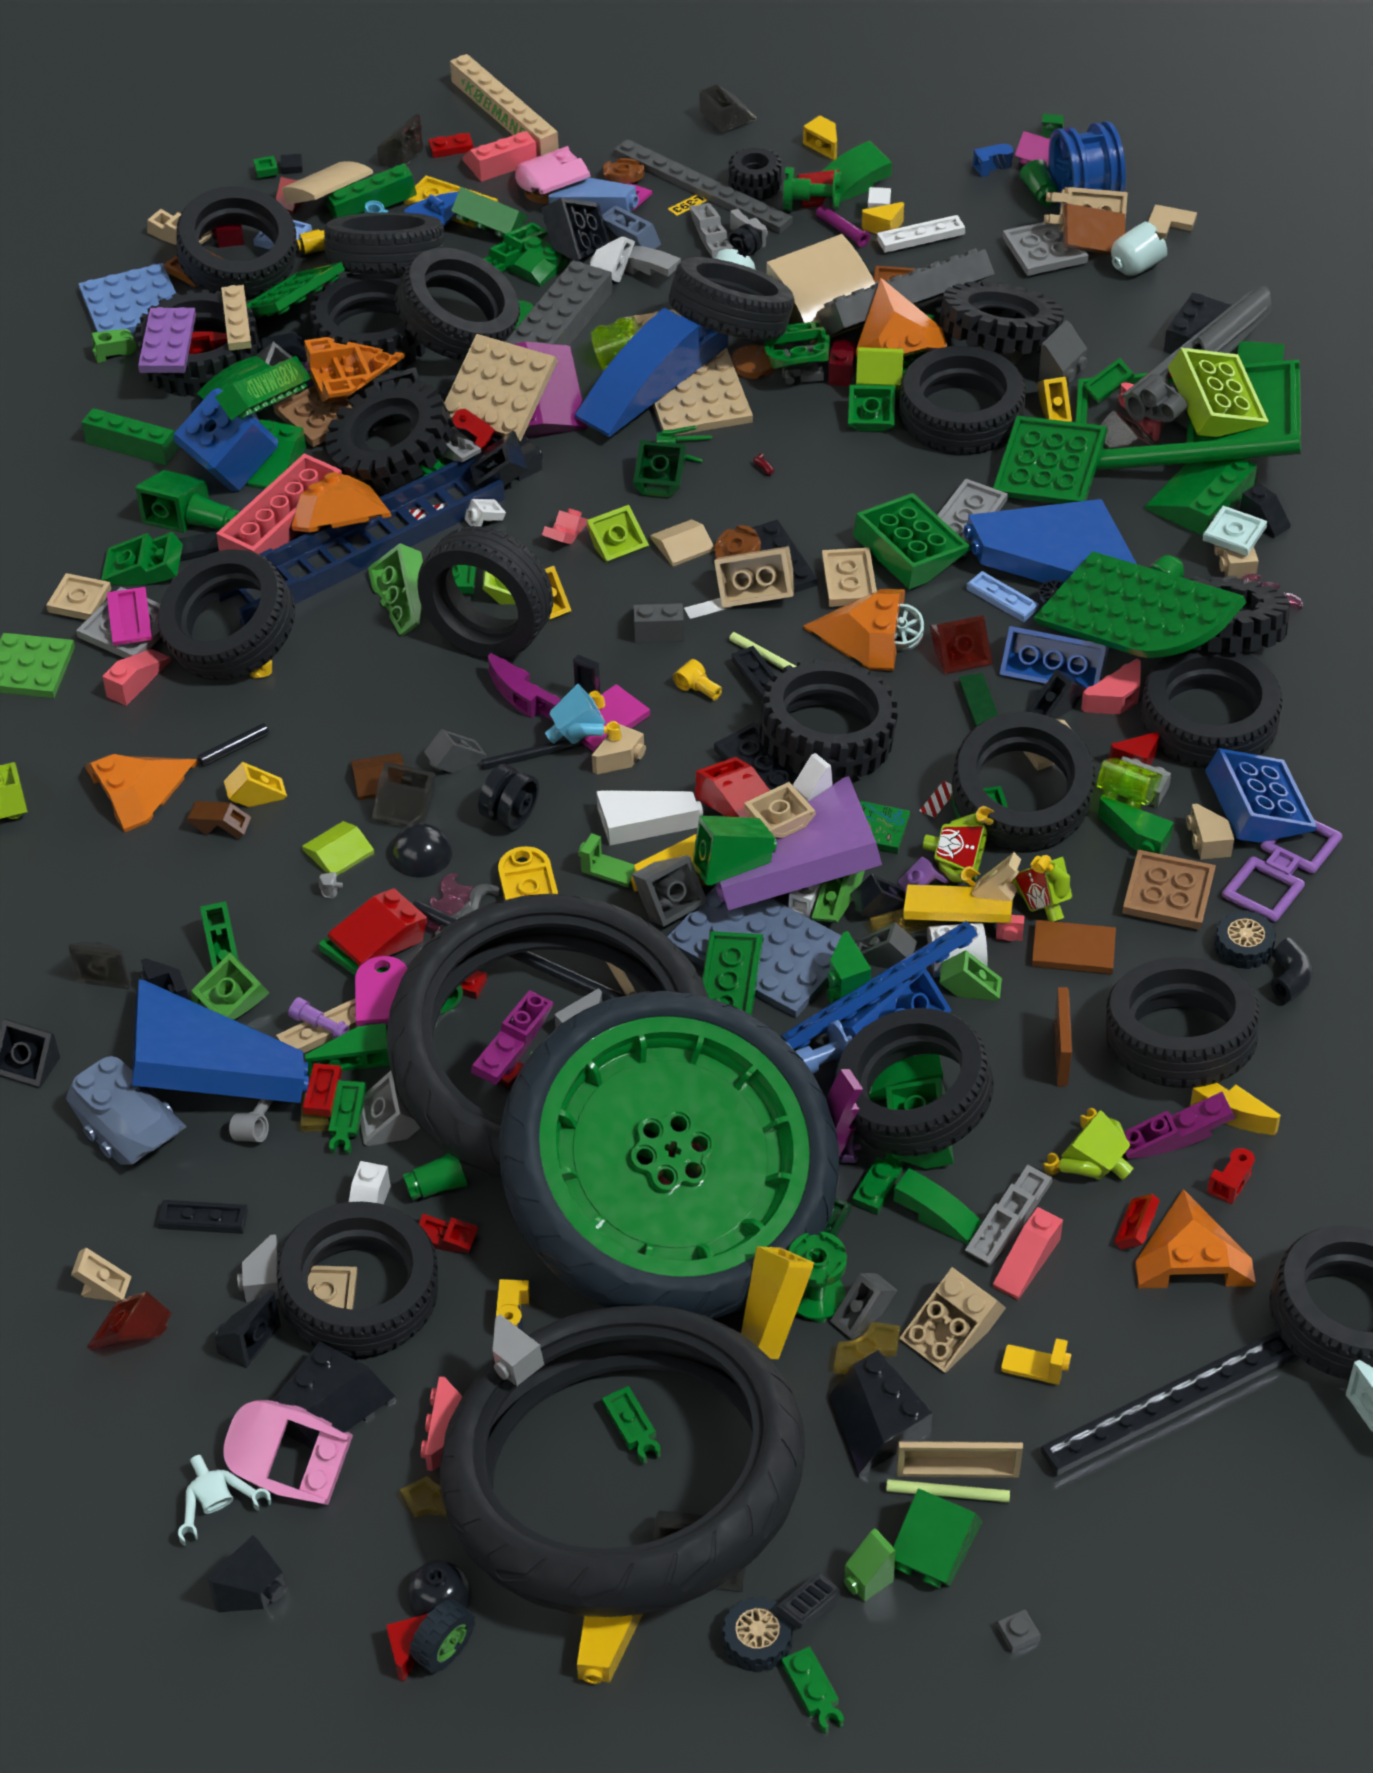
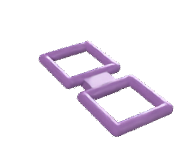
M1314 820L1317 825L1315 832L1329 839L1311 862L1275 845L1278 839L1262 842L1261 849L1272 855L1266 862L1256 857H1250L1222 891L1223 898L1253 913H1259V915L1266 917L1271 922H1277L1305 886L1303 880L1292 874L1298 867L1309 873H1315L1342 840V834ZM1254 868L1291 886L1273 910L1236 893Z

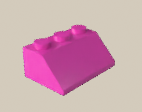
M1023 131L1015 156L1020 159V163L1023 165L1036 159L1044 160L1049 169L1048 149L1050 139Z

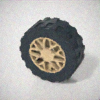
M1246 910L1241 912L1234 911V913H1229L1225 918H1222L1217 926L1214 942L1216 953L1227 964L1236 966V968L1251 969L1252 967H1260L1272 957L1276 931L1273 929V924L1266 917L1259 915V913Z
M751 1597L748 1600L739 1601L735 1607L732 1606L729 1614L725 1616L723 1646L726 1649V1655L729 1659L733 1660L736 1666H741L746 1671H769L773 1667L781 1665V1659L790 1654L793 1627L789 1621L775 1611L778 1606L776 1601H770L764 1597Z

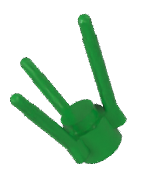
M694 425L672 430H662V432L657 433V443L677 444L678 441L711 440L712 436L674 435L696 430L697 427ZM691 455L686 456V460L697 463L703 462L700 458Z

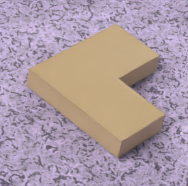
M1155 204L1148 222L1158 229L1155 233L1159 239L1166 240L1170 227L1192 231L1197 218V212Z

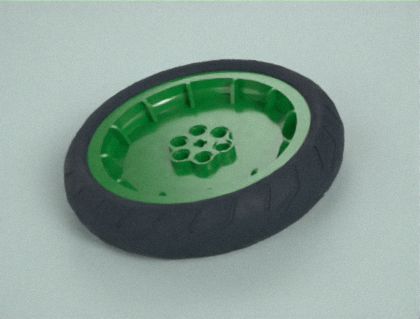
M670 991L640 992L603 1001L584 1009L564 1021L533 1051L521 1068L507 1097L499 1133L501 1176L506 1198L517 1225L533 1251L553 1274L571 1289L605 1308L655 1305L690 1311L710 1319L744 1310L747 1303L756 1247H777L789 1251L792 1242L802 1234L809 1233V1236L824 1232L834 1208L839 1178L837 1131L826 1098L813 1073L804 1060L770 1027L735 1006L696 994ZM670 1124L680 1125L683 1131H674ZM651 1130L656 1135V1138L646 1137L643 1131ZM691 1144H700L704 1151H695ZM668 1151H671V1152H672V1157H669V1156H668V1155H669V1152H668ZM637 1157H646L649 1161V1164H640L637 1160ZM685 1170H693L698 1178L688 1177ZM664 1176L668 1178L670 1184H661L657 1177Z

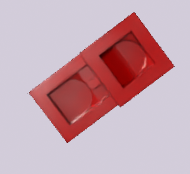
M193 332L189 354L205 353L225 345L228 342L227 334L220 332Z
M424 1213L419 1222L422 1229L427 1232V1236L430 1237L435 1249L450 1252L469 1253L478 1230V1226L451 1217L450 1222H446Z

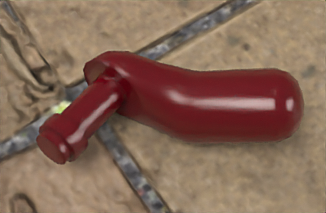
M763 453L753 458L755 466L762 468L768 476L773 475L774 468L768 461L763 459Z

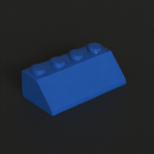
M1009 626L1000 675L1046 684L1057 669L1070 674L1088 688L1101 681L1109 647L1090 641Z
M926 970L917 977L911 976L903 981L904 984L899 989L885 992L876 1003L870 1006L864 1005L857 1010L855 1016L844 1020L841 1024L846 1037L850 1035L854 1038L860 1030L871 1022L896 1011L912 1008H929L949 1013L952 1010L928 970Z

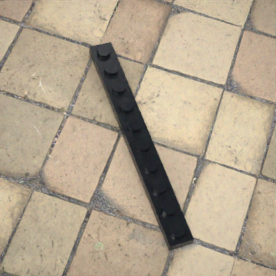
M1275 1331L1043 1445L1041 1453L1058 1476L1298 1356L1287 1346L1278 1331Z

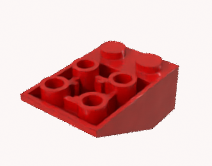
M737 757L696 771L695 798L725 817L750 818L749 814L745 811L744 803L770 791L754 768Z

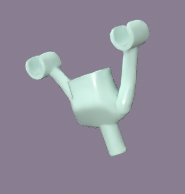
M194 1456L190 1462L198 1477L186 1489L185 1523L178 1531L180 1543L184 1546L186 1545L183 1535L188 1532L193 1533L195 1539H198L197 1530L194 1526L196 1499L200 1502L205 1514H210L226 1507L233 1501V1497L227 1488V1482L252 1498L253 1507L259 1511L257 1502L259 1498L267 1499L268 1504L271 1505L269 1491L263 1488L255 1490L226 1470L208 1471L202 1456Z

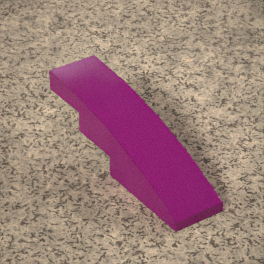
M850 1069L840 1070L826 1098L837 1131L839 1156L856 1130L852 1121L860 1109L855 1102L863 1091L862 1086Z

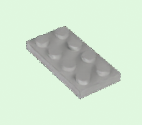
M965 479L937 516L967 542L971 549V544L968 539H965L963 532L964 525L967 524L968 515L1000 511L1007 502L1008 494ZM969 549L965 554H963L962 556L965 557V556L967 555V553L970 551V549Z

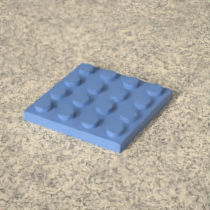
M163 263L78 283L96 332L127 329L132 334L137 333V323H141L140 317L143 313L148 314L150 306L159 305V300L163 298L166 300L171 299L172 295L176 294Z

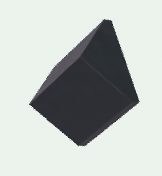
M3 1019L0 1029V1075L41 1087L60 1059L54 1033Z

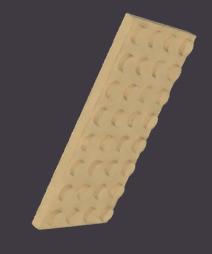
M670 310V311H672L673 313H675V314L681 316V315H680L679 313H677L675 310ZM658 312L625 317L624 326L629 340ZM727 348L652 404L661 430H672L694 425L697 427L696 430L674 435L753 422L751 409Z

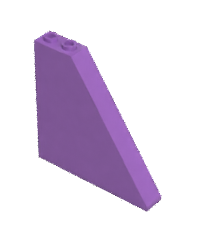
M849 776L842 778L808 801L815 810L816 815L805 828L784 838L775 837L777 848L775 853H772L771 863L715 884L720 902L726 901L728 910L882 865L875 838Z

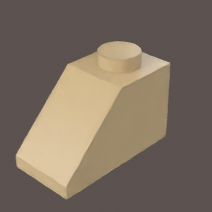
M619 724L622 738L619 741H610L607 736L592 754L593 773L602 774L632 767L645 753L644 734Z

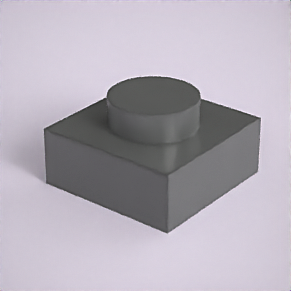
M1026 1609L997 1623V1628L1011 1653L1040 1641L1041 1635Z

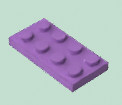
M150 308L138 364L139 373H185L196 318L195 308Z

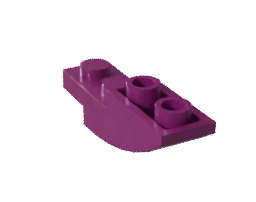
M490 653L488 655L489 674L501 695L512 706L528 717L533 718L539 713L553 721L550 711L562 699L530 683V673L524 669L518 668L505 659Z
M529 990L503 1021L498 1035L474 1062L471 1073L494 1085L500 1081L504 1074L509 1075L536 1037L554 1002Z
M1217 1093L1173 1115L1167 1110L1125 1130L1126 1139L1130 1142V1147L1125 1153L1128 1159L1184 1148L1213 1136L1210 1130L1235 1119V1116L1224 1093Z

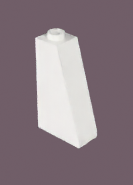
M597 791V809L609 845L698 828L699 816H703L701 802L695 800L693 792Z

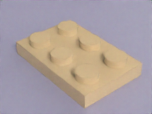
M870 547L822 550L829 607L846 606L877 591Z

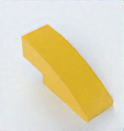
M1218 1083L1193 1088L1190 1106L1223 1092L1235 1116V1119L1225 1124L1261 1134L1275 1135L1278 1132L1281 1115L1238 1085H1235L1230 1090H1227Z

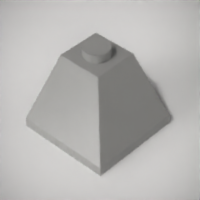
M391 1071L366 1092L360 1122L364 1145L373 1146L405 1140L420 1129L402 1101Z

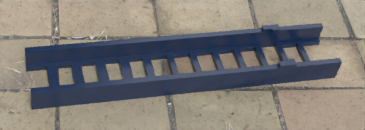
M475 456L464 462L456 460L380 497L381 501L391 512L392 517L383 518L379 516L367 522L332 528V525H324L318 531L309 532L274 550L270 548L260 553V555L267 558L286 580L285 582L292 592L294 603L297 604L367 569L399 543L411 547L464 521L466 511L472 499H494L497 503L504 501V484L501 480H498L475 491L466 482L473 478L470 466L475 460ZM456 487L465 497L456 500L447 491ZM437 496L446 506L437 510L427 500ZM418 506L427 516L417 520L408 510ZM398 516L407 526L397 529L389 519ZM380 525L388 535L376 540L367 530ZM360 534L369 544L356 550L347 540ZM340 544L349 554L336 560L328 549ZM320 554L329 564L316 570L307 559ZM300 564L309 574L301 578L299 576L294 578L287 569ZM248 588L232 590L218 596L217 599L222 602L239 593L249 603L239 608L241 615L240 624L243 627L253 617L261 598L255 600L246 591Z

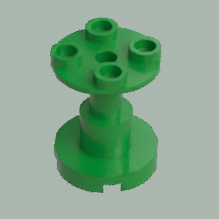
M785 167L786 180H784L783 211H792L793 200L810 201V196L833 197L832 211L839 210L840 193H836V189H840L841 172H837V169H834L833 184L811 183V179L794 178V167Z
M819 1232V1235L809 1236V1233L802 1234L792 1242L789 1248V1252L814 1262L796 1313L806 1319H811L815 1323H823L827 1318L834 1316L845 1298V1289L840 1278L846 1271V1249L842 1241L830 1233Z

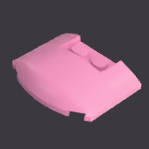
M568 146L522 162L517 166L515 172L516 181L522 189L529 192L539 189L540 194H545L591 177L583 160L576 158L570 152Z

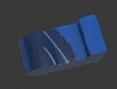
M998 144L975 149L973 152V167L981 177L988 176L989 171L997 170L998 168L1006 169L1012 166L1013 147L1011 145Z

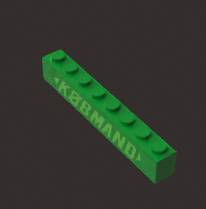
M294 356L231 384L216 395L215 398L231 421L238 417L243 420L247 416L270 407L272 404L275 405L287 397L298 394L308 387L306 382L312 378L297 356Z

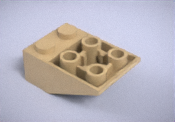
M952 1267L900 1336V1339L946 1373L989 1332L1006 1307Z

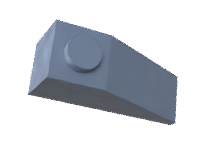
M616 205L602 215L604 224L619 238L623 236L635 241L634 245L652 249H656L661 245L652 223Z

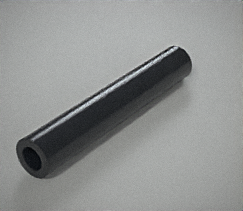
M262 723L197 755L198 760L202 766L210 764L268 735L269 730Z

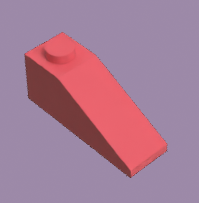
M149 649L117 661L102 676L107 698L127 706L171 662V657Z
M1037 1207L1020 1232L993 1283V1288L1019 1300L1061 1240L1063 1219Z

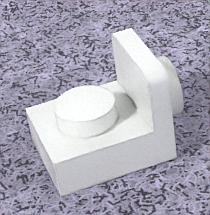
M472 499L466 511L465 520L470 526H482L484 520L488 522L493 520L503 521L506 512L494 499Z

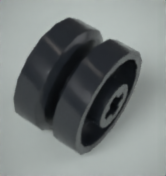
M506 764L498 765L491 771L482 786L478 800L479 813L493 821L498 820L502 825L510 829L520 828L530 817L536 805L539 794L538 780L526 773H519L515 768Z

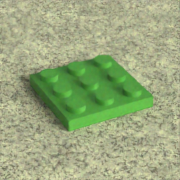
M3 633L0 639V693L55 698L75 649L74 640Z

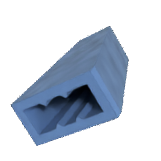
M586 178L553 190L548 196L549 204L560 198L599 203L602 215L615 205L630 213L638 205V195H636L634 185L595 178Z

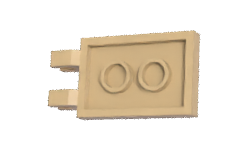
M1065 187V189H1062V193H1046V202L1061 203L1060 215H1044V224L1059 225V229L1064 232V206L1067 203L1124 213L1126 219L1128 192Z

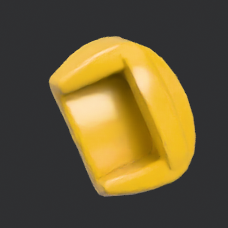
M270 659L266 664L249 673L250 676L254 679L270 676L272 673V660Z

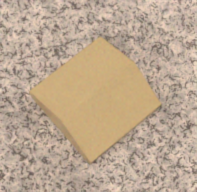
M692 519L650 535V539L673 567L714 551V545L704 525Z

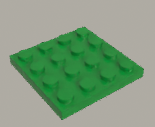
M338 262L296 272L246 303L247 309L250 308L252 310L253 316L256 319L265 315L269 317L275 313H284L290 309L289 305L291 303L297 304L305 300L307 293L311 292L313 294L321 290L323 283H331L339 278L338 274L345 269L342 263Z
M1016 416L993 489L1007 493V498L1056 504L1086 501L1107 436V426Z

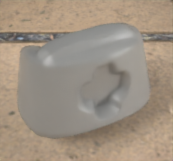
M336 872L325 873L319 876V888L325 898L334 899L338 888L343 887V883L336 881Z

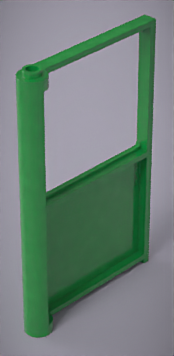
M1300 360L1243 364L1269 421L1266 426L1219 437L1197 435L1188 415L1187 443L1105 449L1101 452L1096 471L1301 454ZM1148 373L1134 374V377L1127 383L1136 384ZM1169 377L1168 383H1174L1173 379ZM1092 378L1078 379L1077 423L1087 424L1088 392L1084 389V384Z

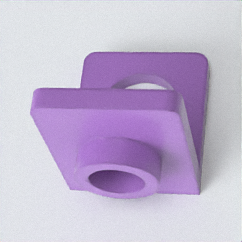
M921 857L899 879V884L907 892V885H928L934 878L946 884L950 880L939 871L937 864Z

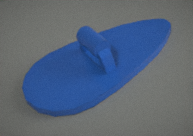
M458 192L443 193L436 196L431 194L427 199L410 205L404 212L433 216L445 225L457 215L451 210Z

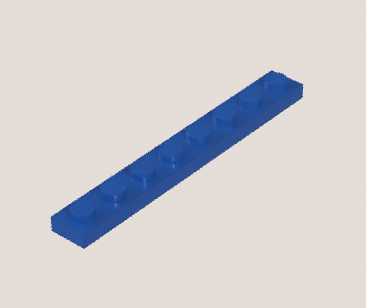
M967 921L961 923L781 1036L793 1049L805 1047L810 1043V1039L817 1034L827 1033V1027L830 1022L852 1018L856 1015L857 1010L864 1005L870 1006L876 1003L885 992L899 989L906 979L923 974L927 970V966L934 962L944 961L950 956L949 953L957 948L961 949L970 945L973 942V938L978 936L975 928Z

